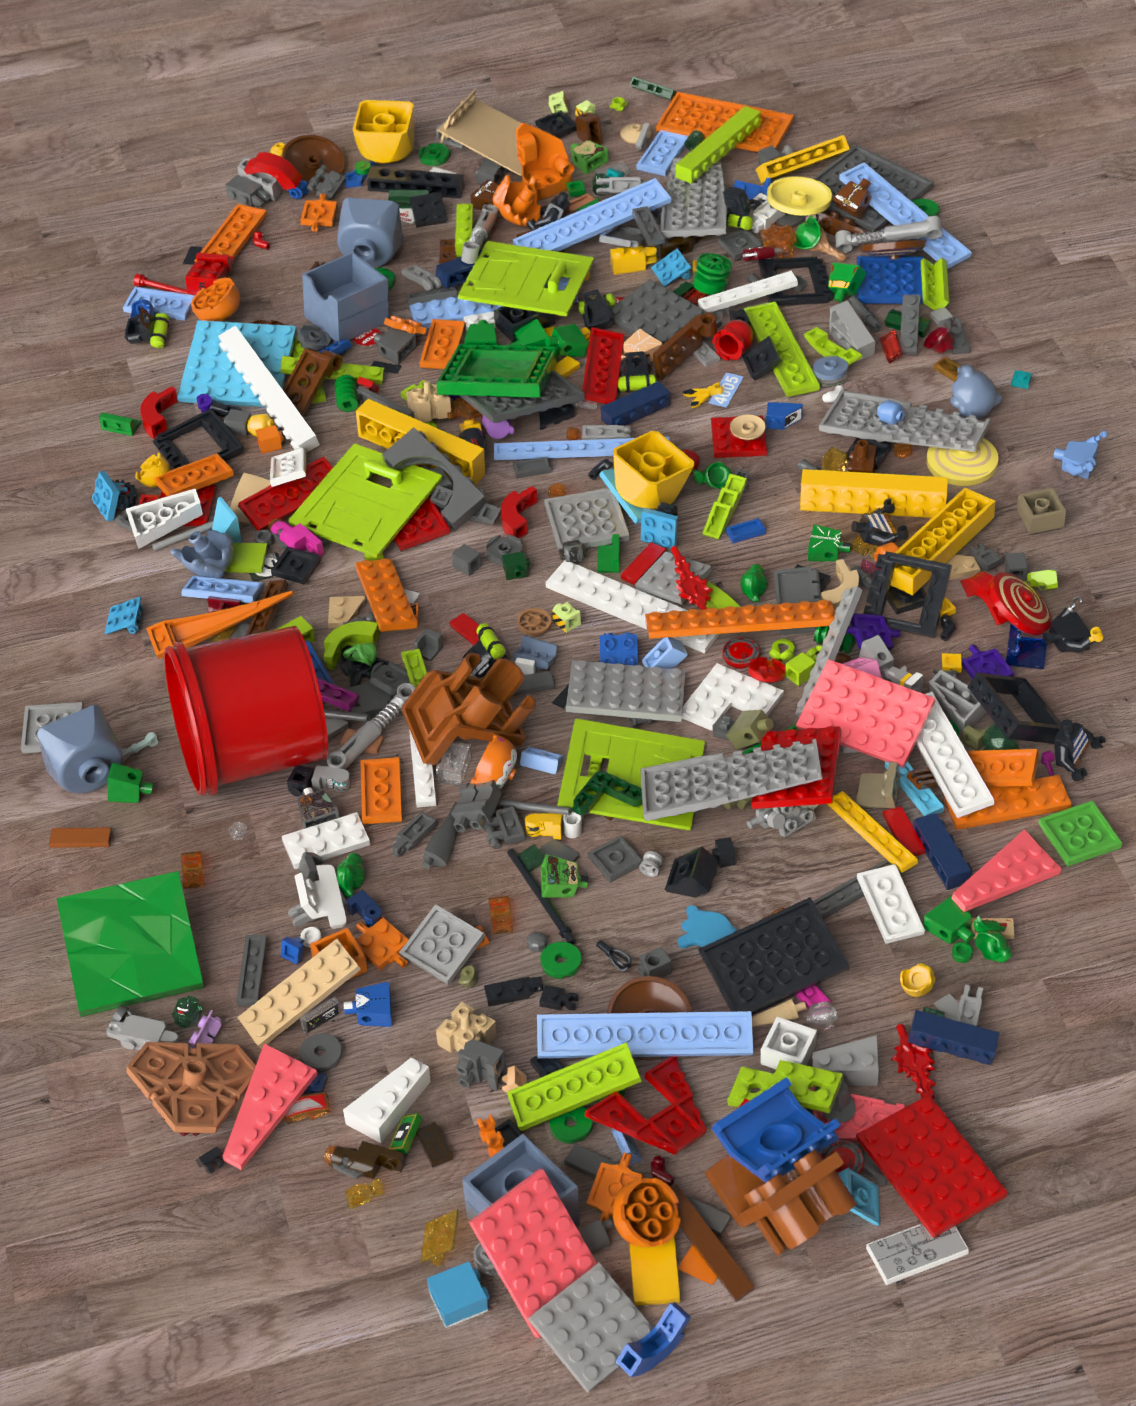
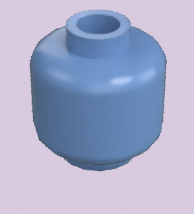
M886 400L879 405L877 415L880 421L895 425L903 420L905 412L901 404Z

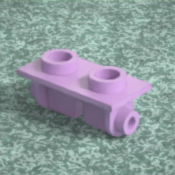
M213 1010L210 1011L208 1016L203 1015L198 1024V1027L201 1028L199 1033L194 1032L189 1041L192 1044L191 1048H196L197 1043L212 1044L214 1039L207 1036V1034L215 1037L222 1026L221 1018L210 1016Z

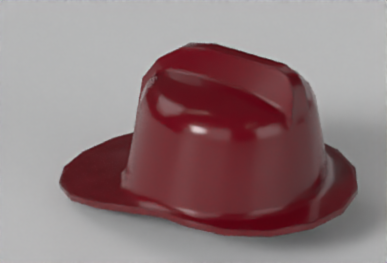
M939 327L927 336L924 341V347L932 349L938 354H942L946 350L952 351L954 337L950 333L949 328Z

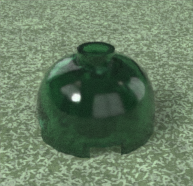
M995 723L984 732L982 743L985 748L983 750L1019 749L1015 740L1007 739Z

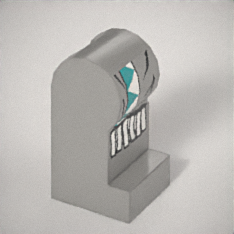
M316 765L311 779L314 791L317 792L322 790V788L345 792L350 789V775L347 770Z

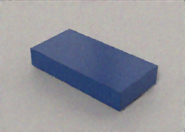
M756 518L726 527V534L732 543H737L766 534V528L761 520Z

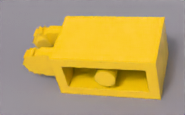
M643 245L610 249V262L613 274L646 270L647 264L656 262L657 257L655 254L657 249L655 247L643 248Z

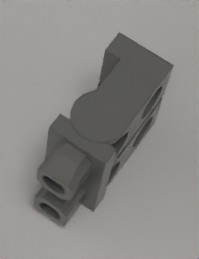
M494 780L477 783V785L474 783L461 784L459 788L461 793L460 799L451 813L455 819L453 825L458 832L465 831L467 826H471L475 830L482 829L483 824L491 823V816L496 809L502 792Z

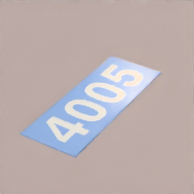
M725 373L720 382V387L723 386L724 392L713 395L709 404L727 408L743 376Z

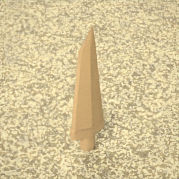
M792 999L787 1000L782 1004L752 1016V1027L772 1024L776 1017L785 1020L799 1019L797 1012L806 1010L805 1002L794 1004Z

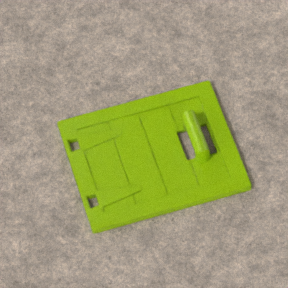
M487 241L462 286L458 299L568 316L594 262V258ZM567 277L570 280L565 290H558L561 278Z
M353 444L291 516L288 522L289 525L294 527L301 523L315 535L378 558L441 482L442 475L416 465H411L398 471L390 468L384 462L383 453ZM375 473L391 479L393 485L387 488L368 481V479ZM310 524H313V525H316L317 528L314 529V528L309 527V526H310ZM357 541L361 542L363 546L356 545L355 543Z
M575 719L557 806L570 807L573 810L574 798L590 778L601 770L603 758L609 759L607 773L642 788L641 768L703 756L705 741ZM584 755L591 756L587 777L580 776ZM622 787L614 788L616 791L624 790ZM588 791V792H587V794H589V795H596V794H597L595 791ZM605 793L589 812L683 830H691L694 812H687L676 816L645 821L643 805L634 807Z

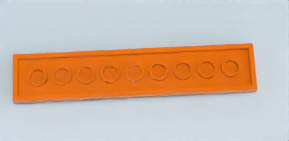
M820 600L818 602H785L777 605L764 604L762 606H728L720 609L707 608L706 610L689 609L688 611L672 610L663 613L651 612L645 614V623L649 639L829 626L835 619L836 613L831 601Z

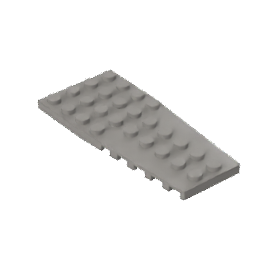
M673 158V165H671V173L669 174L666 192L671 197V203L662 206L660 231L663 237L719 236L726 234L727 206L723 196L725 188L721 159L690 184L675 178L676 163L682 158Z
M841 390L821 421L819 431L828 434L835 433L843 436L859 437L860 439H871L878 442L887 441L976 452L990 426V419L987 418L983 422L978 421L976 416L973 415L964 418L960 417L959 412H953L950 415L943 413L944 409L937 408L936 411L927 410L928 406L920 404L919 408L912 407V403L907 401ZM891 400L901 404L905 412L903 420L895 425L880 421L877 410L881 403Z
M812 739L813 743L806 745L800 744V741L793 742L791 747L781 748V745L778 744L773 745V750L762 751L761 747L753 748L754 753L743 754L742 750L733 751L734 756L724 757L723 753L641 768L645 821L657 820L662 817L696 812L706 808H716L722 804L821 780L823 777L817 741Z

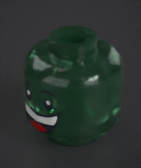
M193 996L180 998L172 1012L174 1023L186 1029L195 1026L199 1021L203 1008L199 1004V1000Z

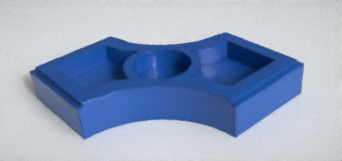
M370 162L371 167H375V162ZM356 170L345 173L346 188L361 187L368 174L360 175L356 173Z

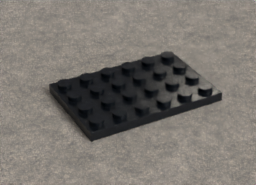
M811 897L698 949L730 1011H751V1015L849 969L848 962Z

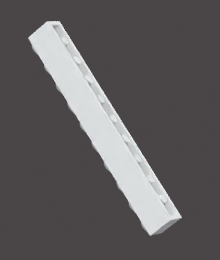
M234 326L219 335L218 337L221 341L219 343L220 348L223 352L227 351L228 354L226 355L231 363L235 362L234 366L237 372L243 374L242 377L245 383L251 385L250 389L255 396H259L258 400L263 407L266 405L267 413L271 418H275L274 422L277 427L283 429L284 437L292 441L290 442L294 450L305 448L307 453L319 446L320 444L314 432L238 328Z

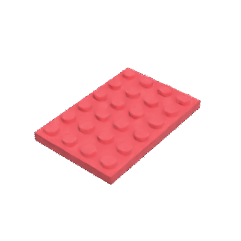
M828 659L796 727L798 729L840 726V745L888 763L897 762L899 767L904 768L936 700L934 697Z
M543 1169L535 1171L469 1221L470 1226L534 1337L540 1338L541 1335L528 1321L529 1317L597 1264Z

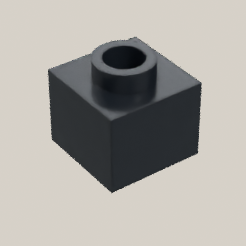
M731 837L715 840V848L712 849V855L719 860V868L735 865V849Z

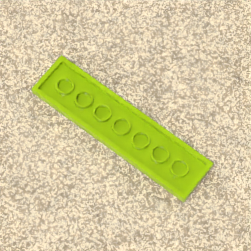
M776 302L743 308L750 320V327L758 343L768 336L774 341L782 362L772 370L785 395L791 397L819 391L820 384Z

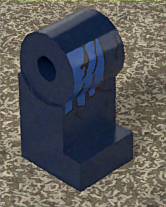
M363 889L346 900L348 912L352 916L358 913L365 920L367 927L370 928L382 919L381 908Z

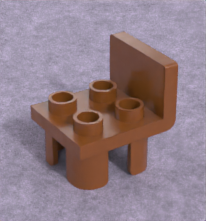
M469 653L454 673L432 670L423 677L402 706V712L424 764L436 765L457 736L464 740L473 738L492 742V737L496 733L511 741L515 746L523 744L527 738L521 726L535 709L536 701L533 696H526L514 711L510 698L524 681V674L515 663L501 658L493 664L483 679L471 677L470 674L481 661V657L479 654Z
M815 1149L793 1164L795 1167L784 1176L780 1173L766 1183L730 1155H727L705 1171V1176L735 1222L742 1228L755 1222L777 1256L783 1253L786 1248L793 1249L818 1232V1226L836 1214L843 1215L857 1205L835 1171L844 1164L837 1151L822 1159Z

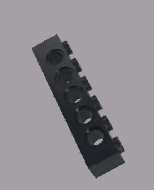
M371 167L367 176L368 191L389 193V190H428L430 194L441 192L444 198L461 199L464 190L463 174Z

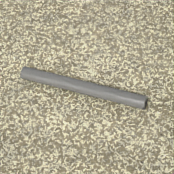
M214 520L154 543L152 548L156 551L189 538L195 531L202 533L213 528Z

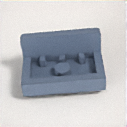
M523 636L521 647L513 653V660L517 658L534 660L535 666L538 669H548L556 662L558 645Z

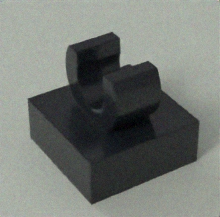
M218 1146L195 1160L199 1167L205 1165L208 1174L213 1173L211 1163H216L219 1168L223 1166L222 1160L217 1158L222 1154Z

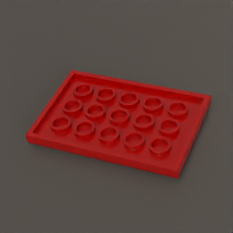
M840 726L768 731L761 741L762 751L773 750V745L778 744L781 745V748L791 747L793 742L800 741V744L803 745L812 744V739H816L823 779L754 796L751 801L752 809L832 804L841 740Z
M930 1095L921 1098L856 1134L857 1141L933 1238L1007 1197L1008 1192Z

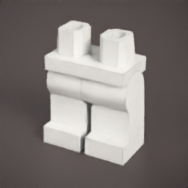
M759 193L754 200L762 202V199L766 201L750 215L753 220L751 230L755 233L760 231L766 233L775 221L785 216V212L775 209L768 202L767 196Z

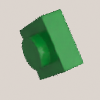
M582 180L566 183L570 197L585 194Z

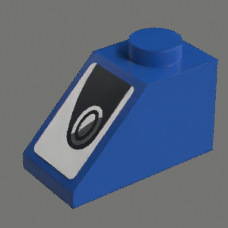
M768 402L766 429L784 430L802 420L803 404Z

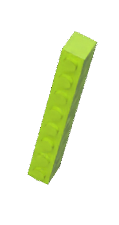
M744 106L676 163L675 178L692 184L761 125V111Z

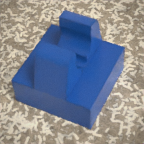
M285 937L282 940L280 957L298 965L302 961L304 940L299 937L292 939Z

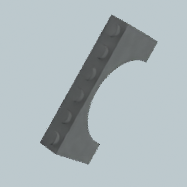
M413 427L382 454L384 462L390 468L398 471L415 464H431L447 472L453 480V494L448 505L441 511L445 522L456 531L487 503L486 494L480 487L477 489L472 479L468 476L465 477L462 474V470L456 464L453 466L450 463L449 457L445 453L441 454L433 442L427 441V437L422 431L418 432Z

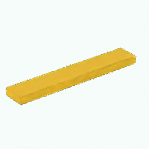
M841 791L834 795L833 803L827 804L892 865L896 864L901 873L918 864V859L845 792Z

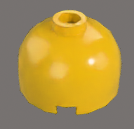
M157 453L158 456L155 454L150 456L140 466L141 472H136L135 478L146 487H157L154 478L170 471L169 463L160 453Z

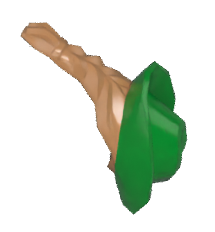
M810 216L806 222L798 226L795 233L796 237L793 241V245L796 248L814 252L822 251L830 256H834L838 261L846 260L847 256L843 252L830 245L827 240V234L813 216Z

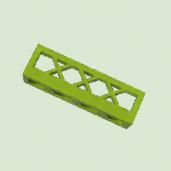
M941 257L933 264L923 258L921 260L923 303L933 310L944 308L949 304L947 261Z

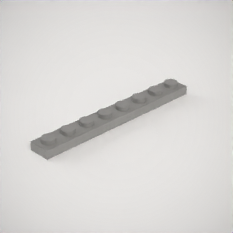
M858 586L846 589L842 594L841 602L835 611V619L829 625L828 634L823 640V646L817 655L815 666L810 672V678L804 687L802 698L797 704L795 715L799 718L828 659L835 661L863 591Z

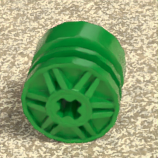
M701 254L698 257L697 271L693 279L694 288L709 295L726 291L728 277L732 268L731 261L720 254Z

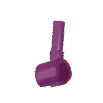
M1049 750L1042 753L1040 761L1046 766L1049 776H1054L1050 763L1054 761V755Z

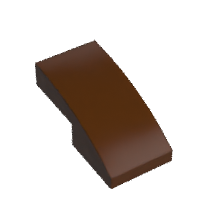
M455 239L440 240V264L456 259Z

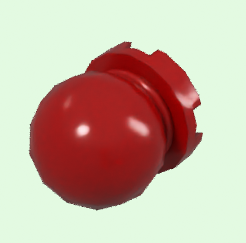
M740 319L727 322L713 336L712 344L714 343L715 352L720 358L726 361L730 359L738 360L744 354V351L751 346L754 334L747 322Z

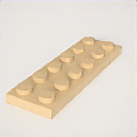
M335 939L237 1018L256 1044L262 1049L264 1044L267 1045L361 969L338 939Z

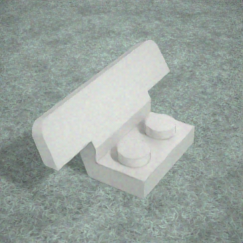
M316 865L319 880L314 882L310 878L307 879L303 873L295 875L301 907L311 919L328 916L332 929L344 927L346 925V916L334 867L331 865Z

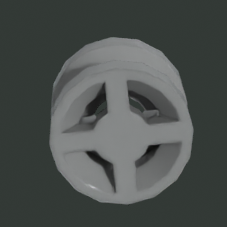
M653 851L646 852L639 866L640 871L646 876H657L660 870L659 867L663 863L662 856Z

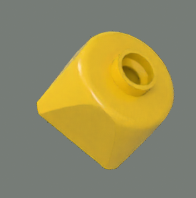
M364 100L360 102L353 126V133L360 154L364 158L376 163H392L408 156L414 147V104L410 101Z
M649 431L613 450L616 490L624 500L640 508L658 509L662 502L672 504L694 467V461L657 431Z

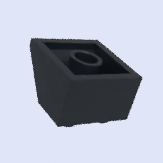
M703 847L676 858L664 890L669 893L694 898L708 893L712 887L711 884L717 872L716 868L719 860Z

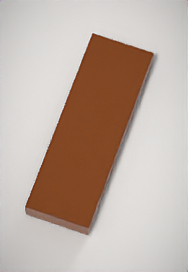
M111 827L52 828L49 845L50 848L109 847L112 833Z

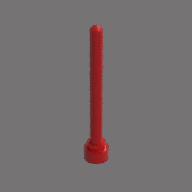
M137 273L133 279V284L137 287L150 286L168 292L187 294L186 289L149 280L143 274Z

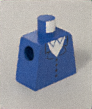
M389 982L358 988L356 990V1001L344 1002L345 1015L357 1014L359 1025L392 1027Z

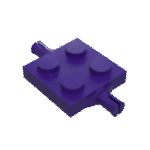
M853 613L850 621L851 626H848L845 633L855 636L859 649H861L863 641L879 635L887 649L891 651L894 648L891 637H900V630L890 629L883 615Z
M973 644V646L969 647L973 655L962 660V666L971 679L974 678L977 672L1014 677L1013 670L996 648L989 651H979L976 645Z

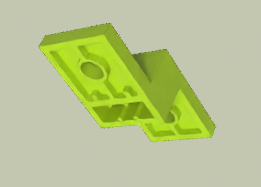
M784 1060L779 1061L774 1074L741 1066L728 1097V1105L739 1108L745 1098L752 1100L787 1077L792 1083L789 1089L802 1107L830 1113L843 1081V1074ZM813 1086H818L821 1088L817 1091L810 1090V1088ZM753 1088L761 1089L757 1093L750 1092Z

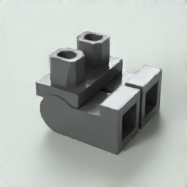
M478 1040L468 1041L464 1045V1050L460 1049L457 1053L459 1062L456 1065V1071L461 1074L458 1078V1084L470 1088L473 1082L480 1084L482 1079L489 1082V1088L497 1091L503 1082L502 1077L507 1074L504 1050Z

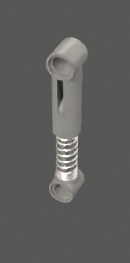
M492 204L483 205L482 213L472 231L469 242L463 244L461 260L464 263L475 264L477 261L479 249L483 241L487 239L492 227L497 223L498 208Z
M930 216L925 221L888 226L879 232L878 230L866 234L863 232V234L859 233V235L842 230L835 234L836 249L840 252L848 253L853 247L860 244L864 245V243L869 244L870 242L873 244V242H882V240L888 243L923 237L937 239L942 236L941 218Z
M410 683L399 685L397 694L386 705V708H383L379 715H376V718L367 721L337 751H333L327 756V767L347 770L381 735L382 728H385V725H388L389 721H392V718H396V714L402 711V706L415 690V687Z

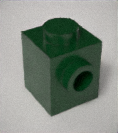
M524 551L502 555L506 580L528 577V569H531L529 558H525Z

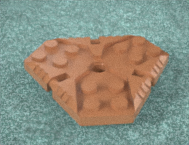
M146 1042L127 1065L126 1073L137 1084L147 1099L153 1101L152 1105L174 1132L216 1133L234 1109L236 1100L240 1101L247 1091L256 1065L238 1044L197 1043L196 1048H188V1043Z

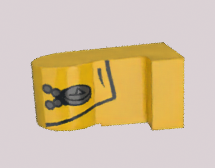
M540 813L526 816V834L531 837L540 835L553 836V839L561 840L563 831L562 814Z

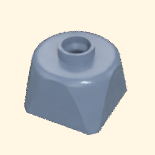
M349 197L343 200L337 234L340 252L343 255L353 252L372 267H379L388 263L403 243L399 205L394 201Z
M91 705L47 724L37 732L47 772L68 792L87 793L97 790L108 783L111 764L122 765L123 754L121 747L100 706Z

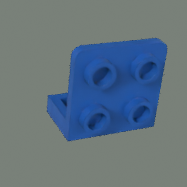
M605 633L599 635L600 662L638 665L637 634L622 633V635H615L614 633Z

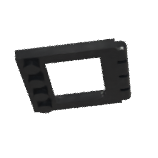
M799 257L759 260L758 265L762 280L778 275L776 269L808 267L815 293L791 295H783L782 291L766 295L768 303L776 302L777 306L821 304L834 300L833 291L828 288L829 277L823 259Z
M212 409L157 435V438L153 440V444L174 469L189 464V461L171 440L199 426H202L222 449L217 454L224 461L245 451L241 442Z
M887 551L885 555L878 554L875 567L880 568L881 571L874 570L871 585L877 586V588L869 589L866 603L872 604V606L865 605L863 614L883 615L895 564L930 571L932 573L919 624L888 617L884 618L890 629L934 638L952 565Z

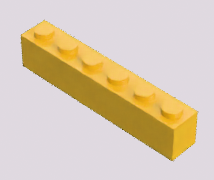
M845 135L764 163L757 167L756 171L762 184L765 183L768 177L772 180L842 155L850 150Z

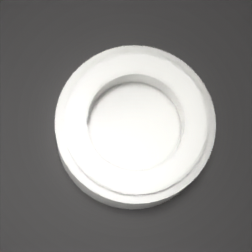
M308 927L301 932V939L304 940L303 944L306 947L311 948L310 943L322 939L318 928Z

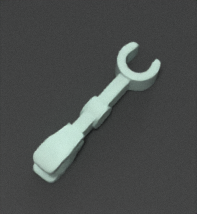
M150 732L139 743L132 744L127 749H121L123 754L122 763L131 754L138 753L148 745L150 747L156 746L158 744L156 734Z

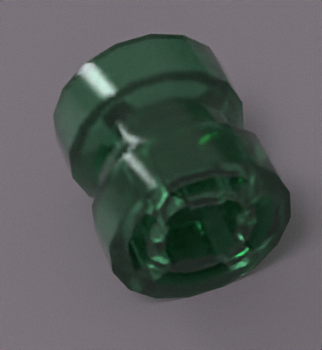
M693 130L685 141V147L692 151L705 140L704 134L699 130Z
M598 173L593 177L592 189L594 194L603 196V194H597L596 189L608 188V184L599 185L596 183V180L608 177L605 174Z

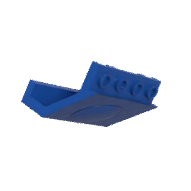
M787 1077L731 1112L711 1127L728 1154L765 1183L780 1173L784 1176L795 1168L793 1164L816 1149L819 1153L839 1139L835 1132L841 1126L838 1120L835 1118L830 1123L825 1124L805 1110L790 1091L789 1087L792 1083Z

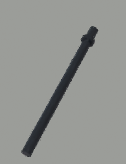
M514 849L508 850L507 854L559 929V935L565 938L567 943L574 944L576 940L571 934L572 930L570 927L564 924L548 898L542 897L541 888Z

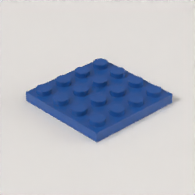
M857 256V265L867 272L858 289V299L864 304H902L903 295H920V304H924L921 277V260L923 256H899L900 259H890L889 256Z

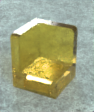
M831 447L823 455L822 470L845 471L847 453Z

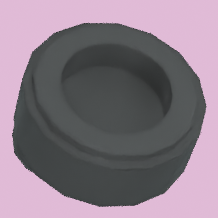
M120 1005L111 1021L122 1022L126 1014L130 1016L134 1015V1013L125 1005Z

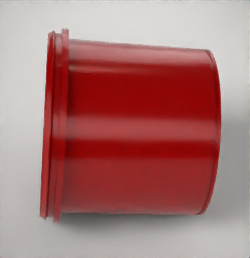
M296 626L185 648L184 644L178 641L174 643L173 647L168 646L164 649L165 676L174 723L191 782L198 795L205 796L208 793L210 796H214L217 794L218 786L327 758L328 735L321 693L310 653L300 630Z

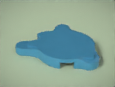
M690 905L686 910L688 919L682 923V930L688 933L678 938V946L681 949L690 946L704 947L736 932L737 929L730 924L724 915L712 911H702L696 906Z

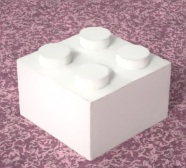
M776 1017L761 1048V1064L776 1069L779 1061L784 1060L807 1066L816 1047L817 1030Z

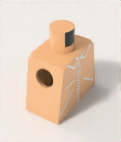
M638 329L624 342V355L621 356V360L627 357L628 352L644 351L645 356L652 362L654 361L653 353L662 346V342L643 330Z

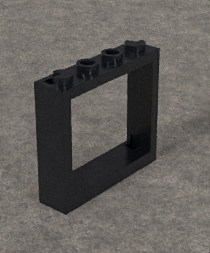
M977 672L967 688L1007 739L1054 744V738L1061 728V722L1026 678ZM998 693L1013 695L1033 722L1019 721Z

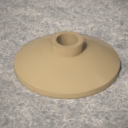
M643 124L625 126L621 130V138L628 143L636 144ZM651 129L648 131L646 138L650 139Z
M741 415L732 420L730 430L734 436L750 440L760 437L765 432V423L758 416Z

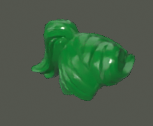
M722 462L710 464L705 471L692 470L695 475L693 480H695L696 484L703 485L706 483L715 489L725 487L729 474H732L730 468Z
M753 564L750 569L743 573L740 581L743 594L752 602L759 601V596L765 593L768 585L765 570L760 564Z
M358 853L349 854L336 868L339 889L346 897H352L353 890L361 887L366 876L363 860Z
M977 916V919L974 921V929L978 932L975 938L976 947L982 952L984 959L998 963L1006 962L1013 955L1010 946H1008L1007 939L1001 933V926L996 921L982 920L980 916Z

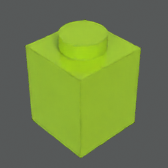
M802 652L786 663V677L797 686H800L809 680L810 672L816 662Z

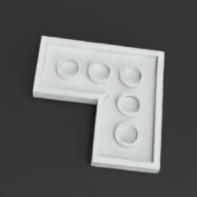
M716 663L683 706L682 719L713 731L718 718H723V715L727 713L731 706L741 711L761 709L769 716L783 697L784 690Z

